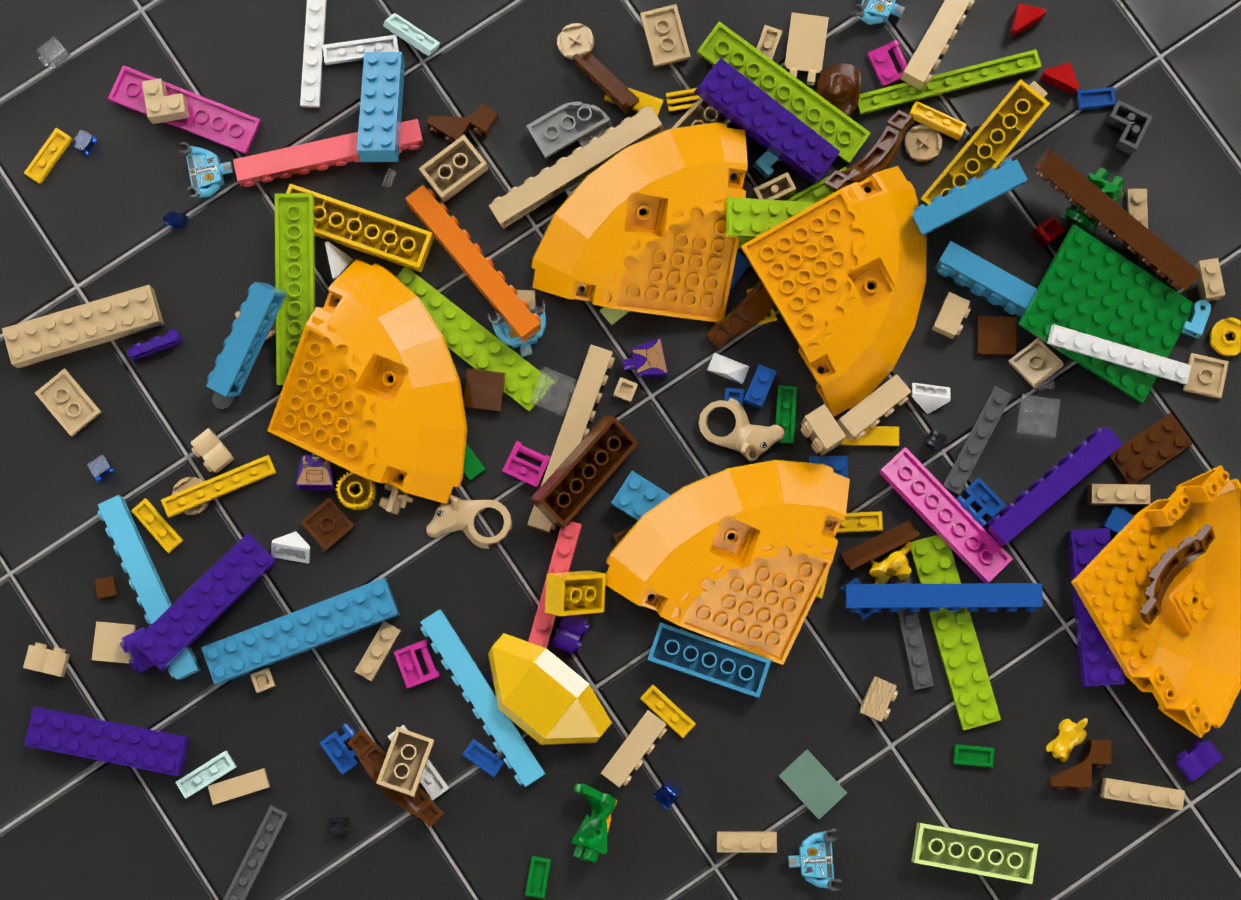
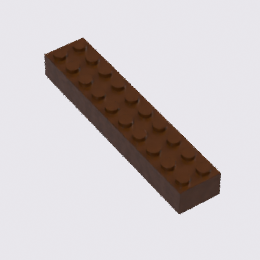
M1047 149L1033 166L1037 170L1035 172L1036 175L1046 182L1050 180V186L1061 194L1064 192L1066 194L1064 198L1075 206L1079 204V210L1090 218L1093 216L1095 218L1093 222L1104 230L1108 228L1109 231L1107 233L1119 242L1124 241L1122 245L1133 254L1137 252L1138 255L1136 257L1148 266L1153 265L1151 269L1163 278L1166 276L1165 281L1172 287H1175L1177 290L1182 288L1186 291L1201 274V272L1056 152Z

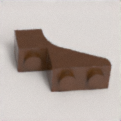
M481 104L479 109L470 116H430L426 123L430 132L435 135L441 134L444 136L445 141L452 144L461 136H466L471 128L477 135L481 136L483 134L487 137L499 120L497 112Z
M1088 740L1087 752L1084 758L1079 763L1050 777L1048 786H1054V790H1066V786L1074 787V791H1086V787H1092V763L1093 767L1105 768L1106 764H1111L1112 740Z

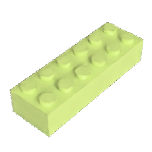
M917 822L911 862L1032 884L1038 844Z

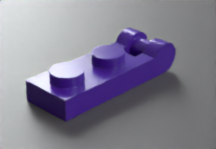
M171 329L167 332L166 336H155L149 339L150 342L144 344L136 343L127 352L131 359L136 360L179 344L182 341V336L176 330Z

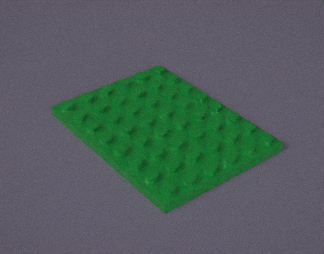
M1072 225L1018 325L1046 343L1048 342L1051 325H1058L1168 358L1182 332L1183 324L1188 321L1192 313L1194 303L1078 226ZM1050 345L1139 403H1144L1157 376Z

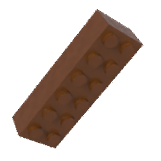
M604 416L530 500L554 526L565 527L639 443L614 416Z

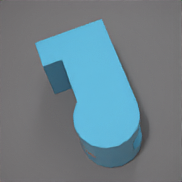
M767 150L755 162L753 167L767 180L774 171L771 167L776 162H781V160Z
M1199 300L1194 304L1189 322L1186 321L1183 324L1182 333L1194 338H1199L1202 335L1211 311V305L1208 301Z

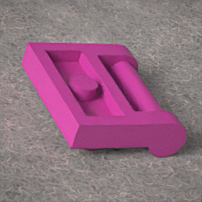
M894 40L867 54L882 88L900 81L908 65L899 47V40ZM893 50L902 69L901 73H897L888 53L889 51Z
M516 441L502 472L537 488L551 456L547 454L544 456ZM520 452L542 464L538 467L516 456Z
M427 640L394 652L407 688L440 676L439 671H436L427 647L429 645ZM415 650H421L429 674L423 675Z

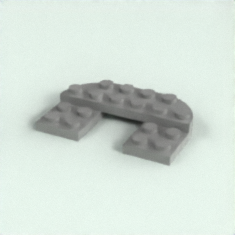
M570 102L559 106L526 125L543 156L547 159L576 141L583 148L591 139L604 135L605 131L613 127L607 114L597 106L582 102ZM586 177L564 189L568 197Z

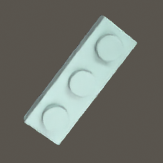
M396 13L384 21L383 26L427 56H430L439 48L440 42Z
M224 751L176 781V784L184 798L187 799L237 768L228 751Z

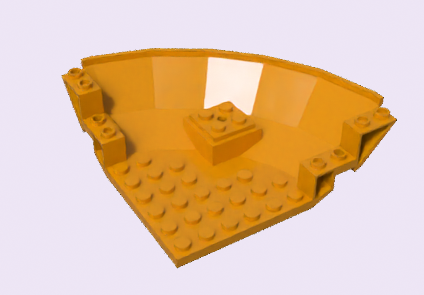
M719 122L667 129L623 149L601 165L580 183L554 213L532 259L531 267L535 269L532 288L571 300L590 301L594 305L612 309L709 322L721 321L725 316L740 237H726V198H746V191L742 189L748 167L745 130L728 128L726 123ZM735 173L736 178L731 180V174ZM642 208L646 210L644 215L639 214ZM580 286H584V290L582 292L578 291V288Z
M899 166L876 172L859 183H852L741 245L743 252L800 346L798 351L818 383L816 389L833 417L847 409H853L867 398L890 374L915 328L926 285L927 235L921 236L911 217L912 213H914V208L918 207L919 204L913 185L910 181L906 180ZM866 187L870 188V189H871V192H870V193H866V192L864 191V188H866ZM869 283L874 284L873 290L868 289L867 285ZM819 367L824 369L823 374L818 373L817 369Z
M356 259L328 288L330 291L324 308L316 307L306 322L267 431L359 476L378 483H388L401 489L403 492L447 504L453 486L460 487L463 479L467 436L460 379L443 334L416 294L384 266L376 263L370 265ZM391 375L394 378L392 383L389 381Z
M771 460L727 468L684 486L643 514L610 552L606 561L610 566L606 572L605 585L633 603L657 611L661 617L678 626L783 665L833 561L838 544L835 535L846 516L850 479L834 473L833 468L825 464ZM827 520H831L829 525H825ZM730 533H734L733 539H728ZM650 594L654 595L653 599H648V596Z
M1222 465L1175 487L1176 491L1168 499L1156 500L1139 511L1071 582L1126 677L1142 692H1152L1159 703L1158 708L1164 714L1200 738L1210 730L1211 726L1220 728L1225 722L1241 689V483L1238 479L1230 480L1229 473L1224 470ZM1205 524L1212 526L1215 539L1207 551L1190 562L1178 573L1164 594L1161 605L1162 612L1151 625L1144 623L1140 610L1142 605L1147 603L1144 593L1147 586L1151 585L1149 579L1151 569L1156 567L1162 554L1166 553L1170 547L1178 549L1180 542L1184 541L1188 535L1195 538L1197 531L1202 529Z

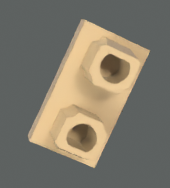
M386 483L385 489L392 492L390 498H381L379 506L392 514L398 515L400 507L405 508L406 502L412 503L413 499L408 497L409 493Z

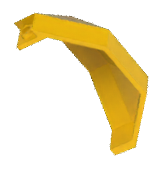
M505 633L491 647L488 655L498 709L539 744L596 743L612 724L590 684L548 649Z

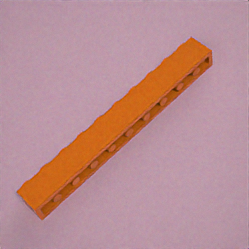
M424 185L420 186L405 198L407 205L426 228L433 233L436 240L493 308L498 311L499 315L523 343L541 330V319L535 312L532 314L529 311V305L523 298L521 300L516 295L518 292L511 284L507 285L505 282L506 278L501 271L496 272L489 257L485 258L481 254L483 251L477 243L473 244L469 240L471 237L468 232L458 227L459 222L453 215L451 217L448 215V209L442 202H437L435 193L430 188L426 189Z

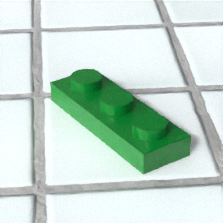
M778 385L775 425H779L784 429V437L776 443L794 444L796 386Z

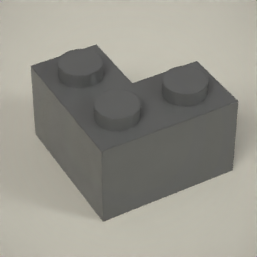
M1118 100L1106 121L1107 124L1122 131L1115 148L1132 156L1137 150L1153 116Z

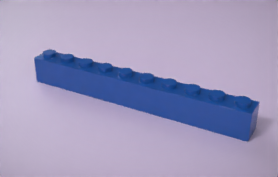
M1042 583L846 584L844 586L845 609H850V612H861V609H869V612H881V609H889V612H901L900 609H908V612H920V608H928V612H940V608H947V612H959V608H967V612H979V608H986V612H998V608H1006V612H1016L1018 608H1025L1027 612L1037 611V608L1043 607Z

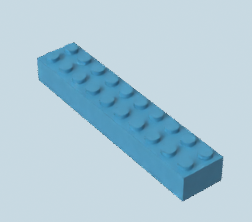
M382 578L201 648L213 682L219 685L400 616L387 579Z

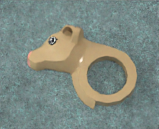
M730 398L729 401L719 400L710 403L703 409L699 418L700 431L708 441L738 451L749 462L758 461L773 444L784 437V429L779 425H772L770 427L751 425L744 407L733 398ZM726 407L735 415L736 425L733 432L728 436L718 437L712 434L708 428V416L715 408Z
M451 495L447 504L441 503L437 508L432 521L426 527V533L432 538H438L444 533L463 530L474 545L489 549V545L497 544L506 538L512 529V519L508 509L498 501L462 500ZM492 508L502 514L504 519L503 529L494 537H483L475 530V517L483 509Z

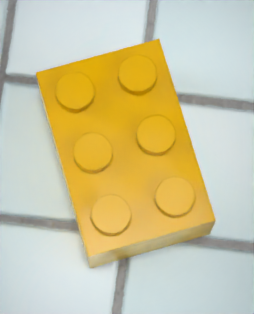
M595 571L547 574L545 613L568 616L604 612L606 574Z

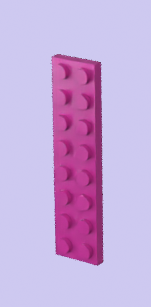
M123 65L108 99L111 102L147 115L142 81L157 78ZM163 81L166 85L167 96L183 93L187 99L190 117L164 123L247 155L260 126V119Z
M906 447L879 471V474L984 583H989L1013 559Z

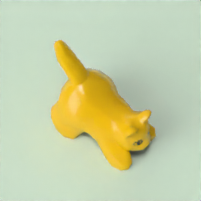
M910 542L900 551L891 553L882 562L871 561L872 566L869 573L872 577L877 578L875 584H886L893 576H897L900 580H905L910 576L912 569L909 567L906 557L907 552L911 549Z
M1084 718L1077 724L1070 719L1061 721L1058 727L1060 730L1059 735L1047 744L1046 751L1052 752L1053 757L1060 759L1061 762H1066L1073 748L1081 744L1086 738L1087 733L1084 728L1088 723V719Z

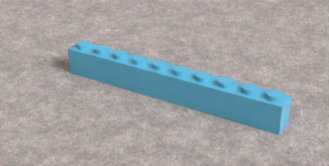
M117 495L98 504L100 509L98 510V515L102 521L105 520L106 533L110 539L113 538L115 545H113L116 554L120 555L123 560L121 566L125 573L128 572L131 578L129 584L133 590H136L139 596L136 598L141 608L144 607L146 612L144 617L148 625H151L172 604L124 497ZM191 646L168 667L171 677H175L176 680L184 679L201 670Z
M439 609L422 620L421 624L423 626L420 627L425 637L430 636L433 641L430 645L436 654L440 652L444 658L441 660L446 670L451 669L454 674L451 678L456 686L461 685L464 692H462V695L467 703L472 702L475 707L472 711L477 719L482 718L485 725H483V728L488 736L493 735L496 740L493 744L498 752L503 751L506 758H504V761L509 769L514 768L517 773L514 777L519 785L524 784L526 787L545 775V771L513 721L498 709L494 691L442 610Z

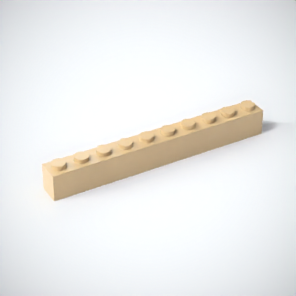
M651 106L641 108L635 116L625 118L621 121L620 125L607 129L604 135L591 139L583 148H576L570 156L560 158L552 167L542 169L539 175L526 179L524 184L519 187L511 188L505 196L495 198L489 207L504 229L564 192V189L591 174L623 149L664 130L663 125Z
M590 345L541 486L589 434L590 429H587L589 421L593 422L596 411H593L595 404H599L602 398V393H600L601 387H605L608 381L607 370L608 368L612 369L615 358L612 357V351ZM534 505L527 525L550 534L551 529L555 530L556 526Z

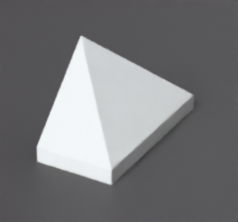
M328 241L325 242L332 278L335 281L349 267L353 259Z
M714 353L707 371L743 384L749 366Z
M912 382V397L927 414L950 402L949 387Z
M295 531L272 540L271 556L309 564L310 546Z

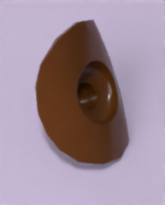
M844 63L835 64L824 69L819 75L816 93L847 116H850L857 108L860 98V70L851 64Z

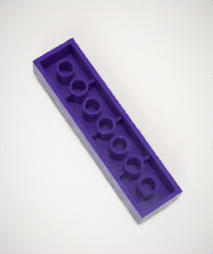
M722 58L713 65L694 91L696 95L741 130H745L746 134L812 185L820 181L840 153L836 147Z
M1108 426L1103 430L1099 427L1087 437L1089 439L1088 442L1084 440L1073 449L1074 454L1070 452L1059 461L1060 466L1056 464L1044 474L1046 476L1045 479L1041 477L1030 486L1031 491L1027 489L1016 498V504L1012 502L1001 511L1003 513L1002 516L998 514L987 523L989 527L985 530L1001 547L1011 541L1123 444Z
M1110 528L1071 530L1066 533L1071 582L1111 541ZM1071 583L1081 687L1125 684L1122 668Z
M247 533L133 643L163 672L276 564V560Z
M33 707L24 746L182 776L191 737Z

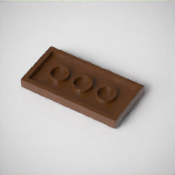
M1169 413L1123 444L1108 458L1127 484H1135L1191 446L1193 442L1172 413Z

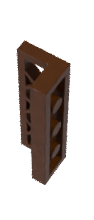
M577 53L573 56L576 67L625 114L640 102L639 98L591 53L583 58Z
M908 520L842 553L841 557L850 572L918 538L920 533L918 530L915 531L911 521Z

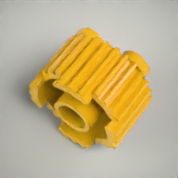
M350 471V473L347 472V475H343L340 481H337L339 483L336 485L338 487L336 488L337 495L339 496L338 499L345 507L359 511V509H367L373 504L372 501L377 496L375 494L377 487L373 480ZM356 486H359V489L361 491L360 493L355 495V493L352 492L353 488L356 489Z

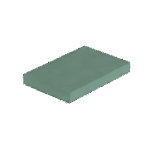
M808 749L778 775L818 820L847 794Z

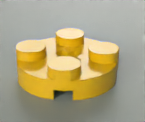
M1226 318L1220 320L1212 327L1209 335V344L1217 353L1223 356H1235L1241 352L1240 320ZM1229 333H1232V338H1234V341L1230 340L1228 342L1226 340L1225 334L1227 335Z

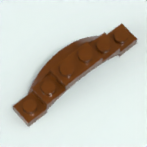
M898 110L887 121V127L872 149L850 168L841 172L835 170L824 181L825 187L836 192L886 169L899 150L904 131L914 123L913 116Z
M761 280L721 321L716 322L706 333L705 337L716 348L721 349L729 338L740 335L757 325L774 307L775 304Z
M1205 524L1202 529L1197 531L1195 538L1188 535L1184 541L1180 542L1178 549L1170 547L1166 553L1162 554L1156 567L1151 569L1149 573L1151 585L1147 586L1144 593L1147 603H1144L1140 610L1144 623L1151 625L1162 612L1161 605L1164 594L1178 573L1190 562L1207 551L1215 539L1212 526Z
M361 729L348 744L356 751L362 766L376 783L387 753ZM377 784L392 801L413 816L421 818L429 827L444 814L419 786L415 797Z

